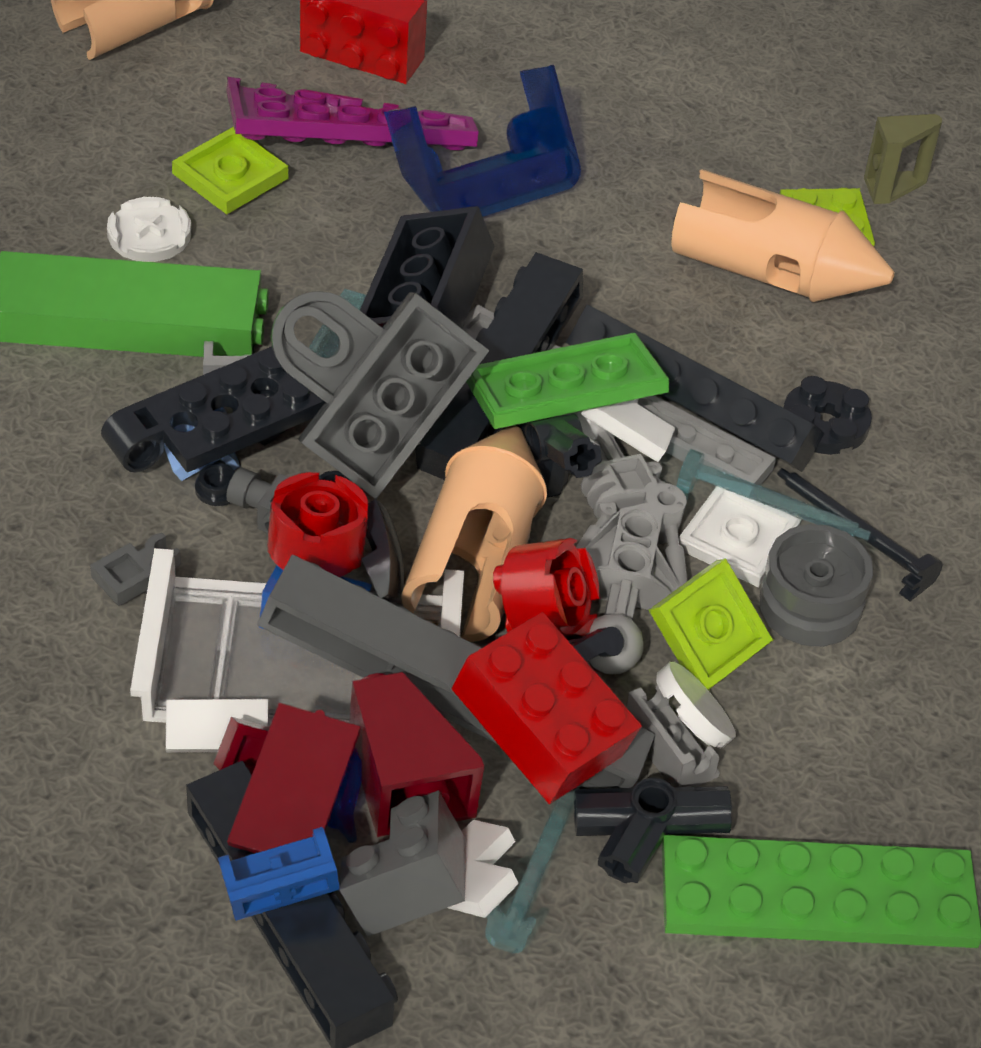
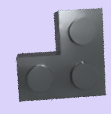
M439 790L422 797H410L398 806L391 808L390 839L373 846H361L349 855L341 858L339 890L367 937L465 901V837Z

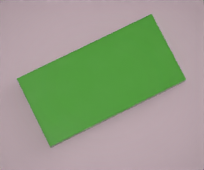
M636 333L479 364L466 381L494 429L669 392V378Z

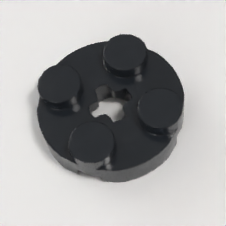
M818 376L804 378L801 381V385L794 388L787 395L783 406L784 409L813 423L824 433L814 451L820 454H840L841 449L853 446V449L859 447L868 436L872 420L871 411L868 407L869 397L864 391L851 389L840 383L825 381ZM820 413H827L834 417H831L829 421L821 420Z

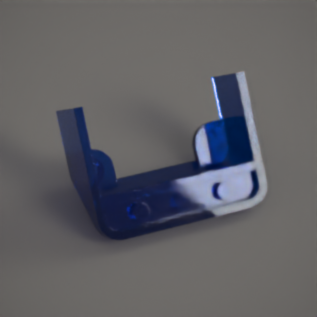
M554 64L519 71L530 111L517 114L510 120L506 133L510 151L446 171L442 170L437 153L427 146L416 106L384 112L401 174L429 212L478 206L484 217L568 190L578 182L581 175V165Z

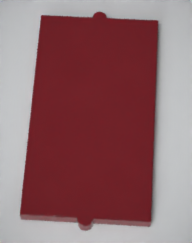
M279 703L227 840L228 845L256 854L313 837V829L323 827L325 831L356 746L361 726L327 717L323 710H317L314 713Z

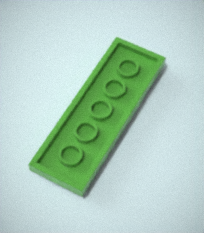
M665 835L662 841L665 933L979 948L981 943V925L971 850Z

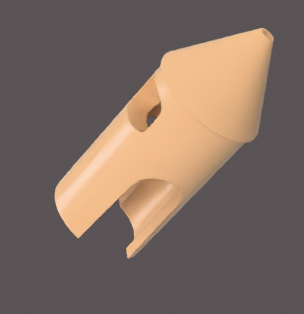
M51 0L53 12L62 33L84 24L88 25L92 43L91 49L87 51V58L89 60L196 10L208 9L214 2V0Z
M703 169L700 170V179L703 180V196L700 208L682 202L679 204L672 231V250L674 253L809 297L811 302L888 285L893 280L895 273L844 211L837 213Z
M515 425L509 426L462 449L450 458L446 466L444 484L402 592L404 608L414 613L426 583L439 580L451 553L469 561L478 572V583L461 638L469 642L486 639L498 629L504 613L502 595L494 587V569L496 566L504 564L508 552L513 547L528 543L532 519L543 507L547 498V487L521 428Z

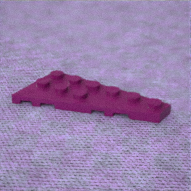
M227 76L226 92L235 134H241L247 139L260 140L264 139L267 135L282 136L283 139L292 142L305 141L306 138H322L323 141L331 144H342L346 140H361L363 143L371 146H383L386 142H399L410 148H423L426 144L442 145V147L449 150H463L465 146L477 147L479 131L472 117L426 109L420 110L417 116L410 115L408 111L400 109L399 105L384 103L381 109L362 107L363 99L306 89L297 90L294 92V95H290L276 88V84L264 82L257 89L242 87L240 78Z

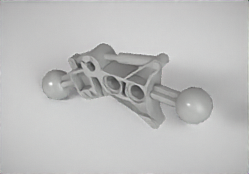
M582 411L574 412V414L581 423L583 433L600 445L602 459L594 467L592 475L584 477L581 482V492L587 497V503L593 509V514L598 521L595 525L588 527L576 548H586L590 553L598 576L599 599L607 600L605 614L593 621L588 634L599 628L612 626L621 631L624 639V647L619 655L612 657L596 656L588 662L593 668L605 674H621L632 669L643 653L642 631L633 621L635 608L649 610L688 581L684 548L679 545L678 531L687 501L685 494L677 486L665 483V481L659 479L662 471L660 463L655 461L645 462L641 454L624 457L614 439L615 435L581 414ZM668 543V547L665 549L666 560L657 544Z

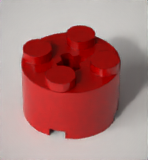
M318 472L301 473L283 480L275 489L270 506L267 551L275 564L284 570L293 554L307 562L317 564L323 570L338 577L359 568L363 563L361 558L364 555L368 521V499L363 490L352 481L335 475V482L320 480V473Z
M566 538L517 545L508 552L504 564L495 567L493 583L496 591L502 595L506 613L507 633L541 612L549 618L565 638L583 636L590 632L592 623L597 618V614H590L591 600L599 599V582L590 553L586 548L577 549L574 545L578 540Z

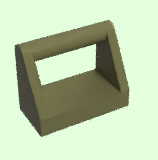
M922 114L877 117L864 174V180L873 204L891 203L927 183L942 125V118L939 115ZM921 139L914 170L897 172L902 149Z

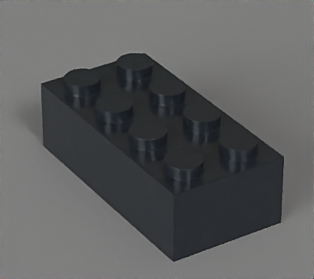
M479 207L401 216L360 311L383 328L409 292L417 293L463 329L495 247Z

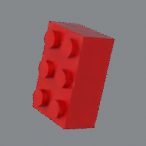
M300 0V52L385 79L407 84L425 58L427 0Z
M543 612L469 655L451 688L549 805L623 757L642 727L639 721Z

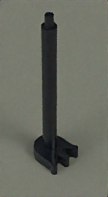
M783 468L778 471L777 475L785 480L787 487L909 571L910 574L901 581L905 586L899 592L909 602L937 580L942 570V561L931 554L917 558L797 473H789Z

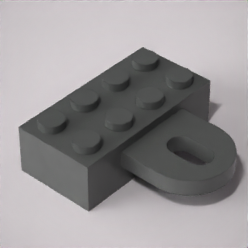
M324 291L306 292L292 298L281 308L274 320L271 333L273 352L281 367L325 401V404L302 432L298 440L375 499L384 490L489 352L486 347L417 293L409 292L383 328L347 300L336 294ZM303 316H312L334 332L339 340V347L336 353L330 357H321L300 342L294 334V326L297 320Z

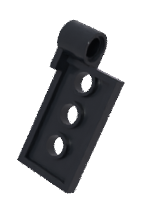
M271 346L116 411L104 422L101 436L123 467L129 472H141L153 466L163 454L165 443L188 473L314 418L325 404V401L281 367ZM260 390H270L275 394L273 396L266 397L264 395L254 393ZM220 407H231L236 411L231 414H225L214 410ZM181 424H189L195 427L188 432H180L173 429Z

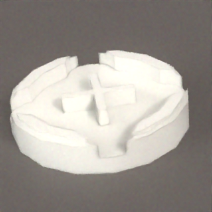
M161 197L136 198L121 204V210L116 212L115 215L113 211L108 217L107 238L112 248L123 257L135 261L157 262L170 259L185 249L191 238V220L185 209L179 206V209L171 206L170 200Z
M674 661L669 662L657 672L656 682L664 698L667 697V699L673 695L681 704L676 709L678 712L677 716L704 743L721 749L736 737L735 729L721 705L707 688L685 667Z

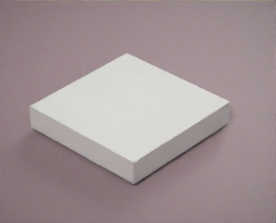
M719 482L679 536V545L684 548L685 553L708 564L726 558L737 578L759 587L766 575L767 558L775 539L790 528L800 526L801 519Z

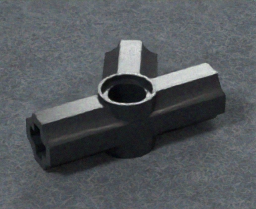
M574 413L515 425L521 428L547 487V498L561 494L562 487L568 482L569 473L576 478L592 475L594 467L602 461L600 445L583 433L581 423Z
M647 778L638 782L634 788L574 790L576 836L611 835L598 857V866L603 868L608 876L625 884L630 882L638 884L665 835L730 833L732 803L728 786L672 787L662 779ZM653 809L659 811V813H650L645 810Z

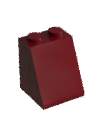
M403 672L388 675L374 673L363 679L352 681L349 723L361 726L353 754L376 836L390 835L391 808L398 806L410 797H422L438 790L456 822L476 818L484 772V764L478 753Z

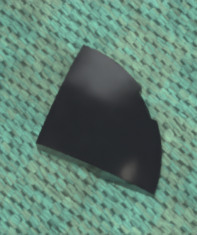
M375 499L368 503V529H366V537L373 552L361 559L378 596L388 602H392L402 596L405 585L403 555L391 516L383 504Z

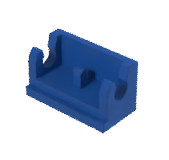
M323 827L313 829V837L230 861L229 855L218 857L235 921L339 890L337 868Z

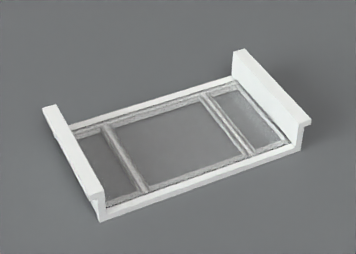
M154 548L130 689L131 696L141 697L143 721L166 723V700L268 699L269 727L279 703L314 713L317 710H323L325 716L349 723L352 681L363 679V677L268 630L259 628L257 624L260 619L262 591L267 583L176 577L174 550ZM445 569L443 596L421 595L413 614L436 626L450 630L460 637L464 571ZM371 591L372 594L378 596L376 591ZM402 596L390 602L404 608Z

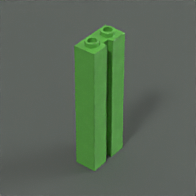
M1 251L0 342L204 357V341H213L214 356L252 355L254 344L262 345L264 319L259 318V314L267 315L269 289L261 288V270Z

